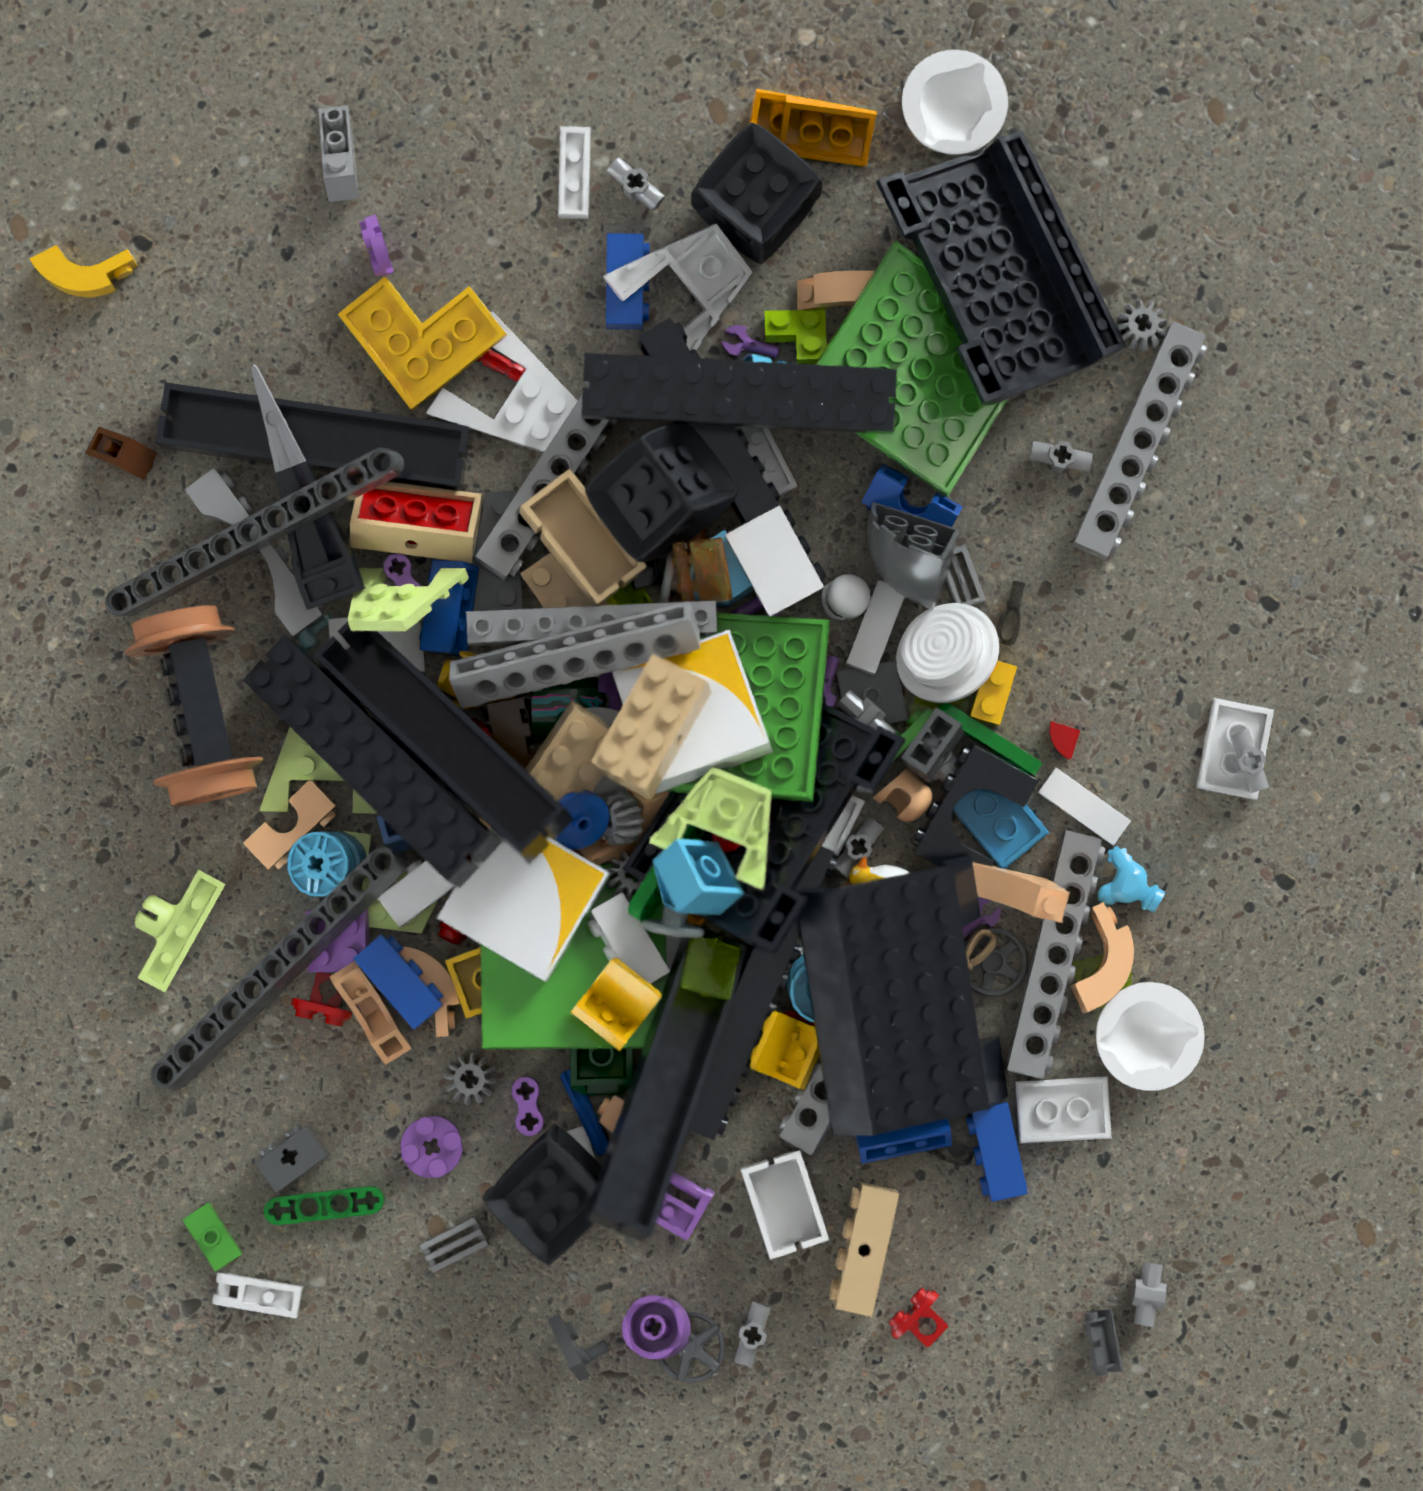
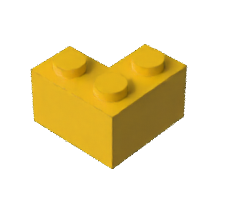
M997 660L989 678L975 692L969 712L970 717L997 728L1000 725L1017 666Z

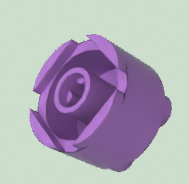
M645 1296L636 1300L630 1306L622 1322V1333L627 1346L636 1354L647 1359H667L678 1354L687 1345L690 1336V1320L687 1312L679 1302L662 1296ZM656 1322L662 1324V1329L658 1330V1333L651 1331V1327L655 1326Z

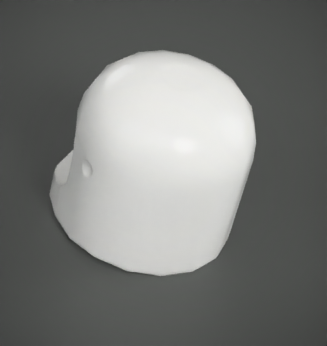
M843 574L822 589L821 606L823 611L831 620L851 621L859 617L868 608L871 599L870 589L861 577L854 574ZM827 602H828L830 608H831L837 615H839V616H836V615L829 609V607H828V605H827Z

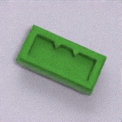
M210 1202L182 1219L215 1272L243 1254Z

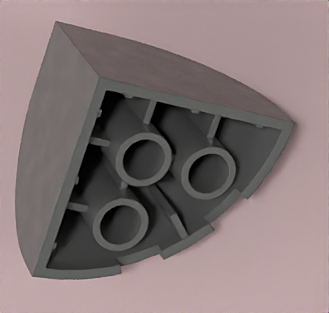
M873 502L867 521L866 540L875 568L881 577L899 594L933 610L941 596L960 530Z

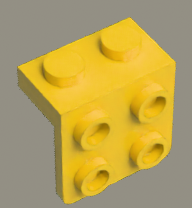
M612 958L589 990L572 1009L571 1013L620 1051L658 1003L662 995L659 990L622 961Z
M774 1011L763 1025L764 1033L759 1045L752 1051L750 1068L805 1090L819 1057L815 1027Z

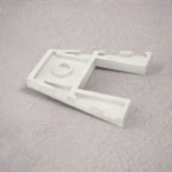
M717 224L705 227L603 276L621 301H625L669 264L703 308L701 313L683 327L688 337L686 345L690 351L692 349L697 350L706 333L715 325L727 304L731 303L752 274V270Z
M491 311V314L508 335L491 349L524 367L526 370L495 419L490 418L444 388L441 389L426 413L430 417L439 418L452 424L466 425L470 429L483 434L495 436L544 453L577 403V399L501 319Z

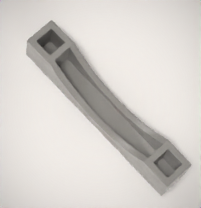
M213 468L184 489L206 518L223 522L229 526L249 517V513L253 511L243 496L237 498L231 489L235 487V484L225 471L219 474ZM253 526L250 530L249 535L252 541L258 535L256 526ZM269 544L259 549L267 562L273 579L275 592L274 612L295 639H298L325 619L321 612L325 609V606L322 604L308 610L306 609L296 583L295 573L285 563L289 560V557L279 544L275 547Z

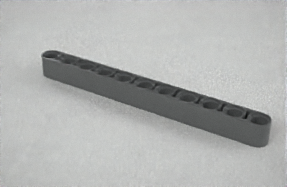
M378 448L113 588L105 598L106 608L113 615L134 616L397 477L404 468L402 456L396 451L385 448ZM388 455L391 461L390 466L386 471H383L381 461ZM361 469L364 479L362 483L357 485L354 478L356 472ZM332 484H335L337 494L333 499H330L328 489ZM308 498L311 503L310 509L304 513L302 503ZM282 512L284 522L278 527L275 521L276 516ZM253 526H256L258 535L252 541L249 535L250 530ZM229 539L232 547L230 553L226 555L223 547ZM203 553V555L205 556V564L200 569V567L198 566V558ZM177 567L179 578L174 582L172 572ZM151 581L153 592L149 596L146 592V586ZM124 595L128 600L125 609L120 604L121 598Z
M385 847L373 850L153 1066L150 1073L152 1083L158 1088L179 1090L185 1087L403 874L406 868L404 855ZM390 855L392 862L390 867L385 870L384 860ZM368 877L369 887L363 891L362 882ZM346 898L347 908L344 912H341L340 904ZM324 920L325 930L320 934L318 926ZM302 941L304 948L302 953L298 955L296 948ZM278 963H280L282 970L281 973L276 977L275 967ZM258 984L260 987V991L258 996L255 998L253 995V989ZM236 1005L238 1008V1014L233 1019L231 1012L233 1007ZM215 1026L216 1036L211 1040L210 1031ZM193 1047L195 1054L194 1058L190 1061L188 1054ZM171 1069L173 1076L171 1081L168 1082L167 1073Z

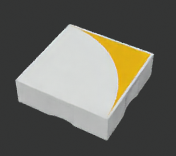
M730 630L700 640V649L688 654H678L663 658L706 680L712 693L655 794L697 780L705 775L711 767L717 769L734 767L773 753ZM647 662L634 665L628 669L612 671L623 705Z
M490 827V830L502 843L484 862L474 857L471 859L479 868L461 888L457 886L454 888L437 918L543 981L548 982L570 945L571 938L583 917L590 911L611 874L549 837L546 839L549 845L529 865Z

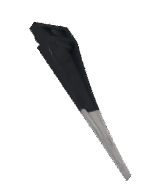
M254 364L251 367L282 499L313 483L316 479L258 366ZM308 498L302 503L304 513L310 509L311 503ZM332 511L288 534L295 579L307 610L366 588L355 561L356 557Z

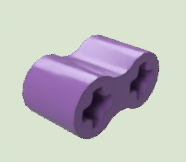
M396 553L387 557L384 562V572L396 586L405 584L421 586L414 580L413 565L406 556ZM396 562H399L402 566L406 565L402 569L404 574L400 576L396 572L391 573L395 569L394 564Z
M531 1076L519 1078L512 1086V1096L519 1107L515 1124L519 1132L526 1136L537 1134L542 1129L545 1120L543 1113L538 1107V1097L541 1088L539 1082ZM523 1082H527L529 1087H534L535 1091L529 1095V1099H525L524 1094L518 1093V1089L523 1087ZM527 1113H531L533 1118H538V1123L534 1124L533 1130H529L528 1125L522 1124V1120L527 1117Z

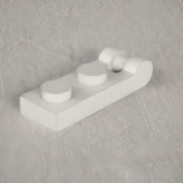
M217 1272L216 1282L219 1284L217 1294H213L212 1304L291 1318L298 1317L303 1286ZM231 1285L239 1286L237 1297L229 1296Z

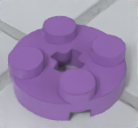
M375 214L365 217L359 223L366 248L372 247L368 251L375 276L382 275L383 277L393 274V266L388 257L387 246L377 216Z
M441 1116L422 1117L413 1122L406 1129L401 1140V1157L407 1167L415 1174L426 1178L441 1177L452 1171L459 1163L463 1153L462 1137L457 1127L450 1120ZM435 1138L438 1140L437 1146L441 1148L440 1152H433L431 1155H428L426 1153L427 1148L423 1146L425 1140L430 1142Z

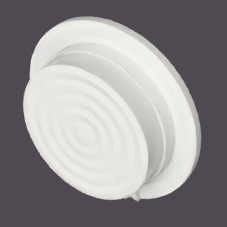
M945 50L930 55L912 70L903 89L902 112L909 130L920 143L938 153L964 155L983 148L999 133L1007 115L1008 95L1001 75L990 62L969 51Z
M948 603L936 606L933 610H925L910 623L899 642L896 655L899 677L906 688L922 700L933 703H949L963 699L979 689L993 672L999 655L998 634L991 620L982 611L967 604Z
M1142 982L1122 989L1107 1002L1097 1022L1096 1044L1103 1064L1116 1079L1140 1090H1162L1178 1084L1194 1070L1204 1047V1027L1197 1008L1182 992L1166 984Z

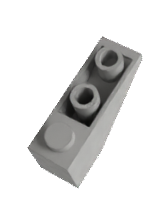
M349 106L318 109L323 179L329 202L359 199Z

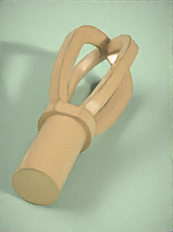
M980 929L969 941L966 947V956L970 971L994 950L996 936L991 931ZM984 936H988L990 942L975 958L969 960L970 954L977 943Z

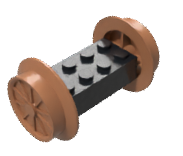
M196 606L172 610L132 623L135 643L124 651L125 655L141 657L162 654V658L159 659L161 673L163 677L168 676L169 688L166 689L167 701L170 707H175L176 718L172 720L176 737L181 736L183 744L182 748L179 749L180 760L183 767L188 766L187 770L155 779L153 784L168 789L171 807L215 801L256 789L257 785L253 770L263 763L264 759L263 757H249L232 760L207 645L233 635L235 628L221 625L216 606Z

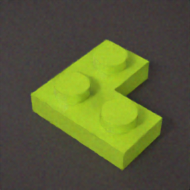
M825 309L764 311L765 343L796 342L797 364L815 365L827 347Z

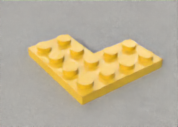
M384 276L338 313L345 325L413 411L508 336L470 286L422 323L389 279Z

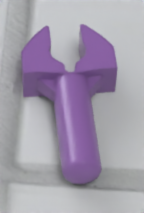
M734 325L725 330V334L737 336L743 342L732 345L722 341V347L729 356L738 358L739 354L745 350L774 358L779 354L778 346L750 339L746 334L747 327Z
M836 656L828 657L825 670L823 697L825 698V704L830 707L835 705L837 696L833 695L830 690L840 659Z
M612 671L603 673L598 681V692L606 693L609 696V708L620 712L622 708L621 697L616 682L612 683Z
M978 898L980 914L982 913L983 906L991 900ZM998 907L991 915H984L962 927L964 938L980 924H988L989 927H993L999 921L1001 907Z

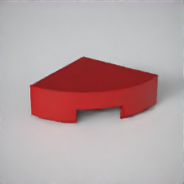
M1051 721L1049 724V736L1054 748L1061 756L1071 760L1080 730Z

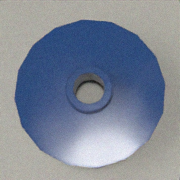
M582 790L583 792L578 793L573 791L558 801L574 819L555 838L559 844L568 849H583L591 846L601 838L608 827L610 818L608 806L598 794L590 790Z

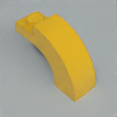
M57 245L30 258L33 266L50 284L65 293L79 297H97L117 291L112 279H123L133 273L132 269L138 266L128 249L93 266L73 264L66 259L62 250Z

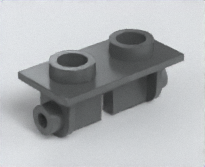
M1113 1310L1086 1311L1083 1324H1085L1088 1343L1092 1342L1093 1347L1089 1349L1092 1361L1091 1370H1095L1096 1376L1107 1375L1108 1372L1123 1371Z

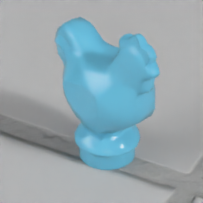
M1115 846L1108 851L1109 857L1107 861L1113 863L1117 871L1112 882L1100 887L1097 893L1099 902H1104L1105 905H1113L1116 902L1132 903L1139 900L1143 910L1147 909L1153 913L1160 904L1165 892L1159 889L1158 885L1149 887L1147 885L1145 869L1132 860V856L1126 853V848L1120 849L1118 846Z

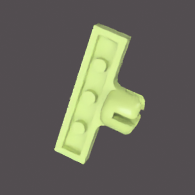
M198 869L178 904H170L155 895L145 899L142 907L154 913L157 917L155 919L139 911L135 918V925L138 929L153 936L157 941L138 975V979L166 992L226 885L225 883Z

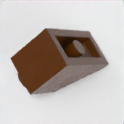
M98 426L85 454L144 480L147 473L153 467L157 452L130 437Z

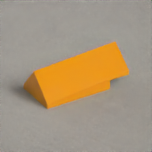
M756 89L752 99L750 123L753 122L769 131L800 158L867 167L877 111Z

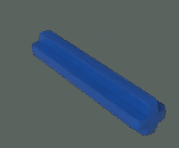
M570 1069L560 1074V1078L597 1156L603 1155L607 1152L609 1141L588 1096H583L571 1089Z

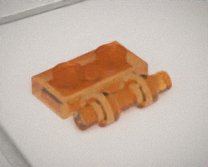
M722 538L694 540L690 542L691 552L686 553L683 541L672 543L674 555L671 556L673 566H676L679 582L676 583L677 592L681 593L682 602H695L693 591L699 592L700 601L719 602L728 601L733 598ZM688 564H694L695 580L690 578Z

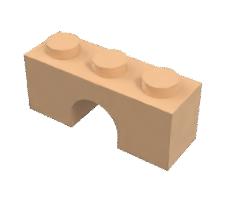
M311 779L288 800L298 813V822L293 830L287 833H279L269 823L264 822L243 842L268 870L272 871L275 867L281 870L288 864V855L292 845L301 836L313 832L320 825L325 828L337 816L334 811L339 807Z

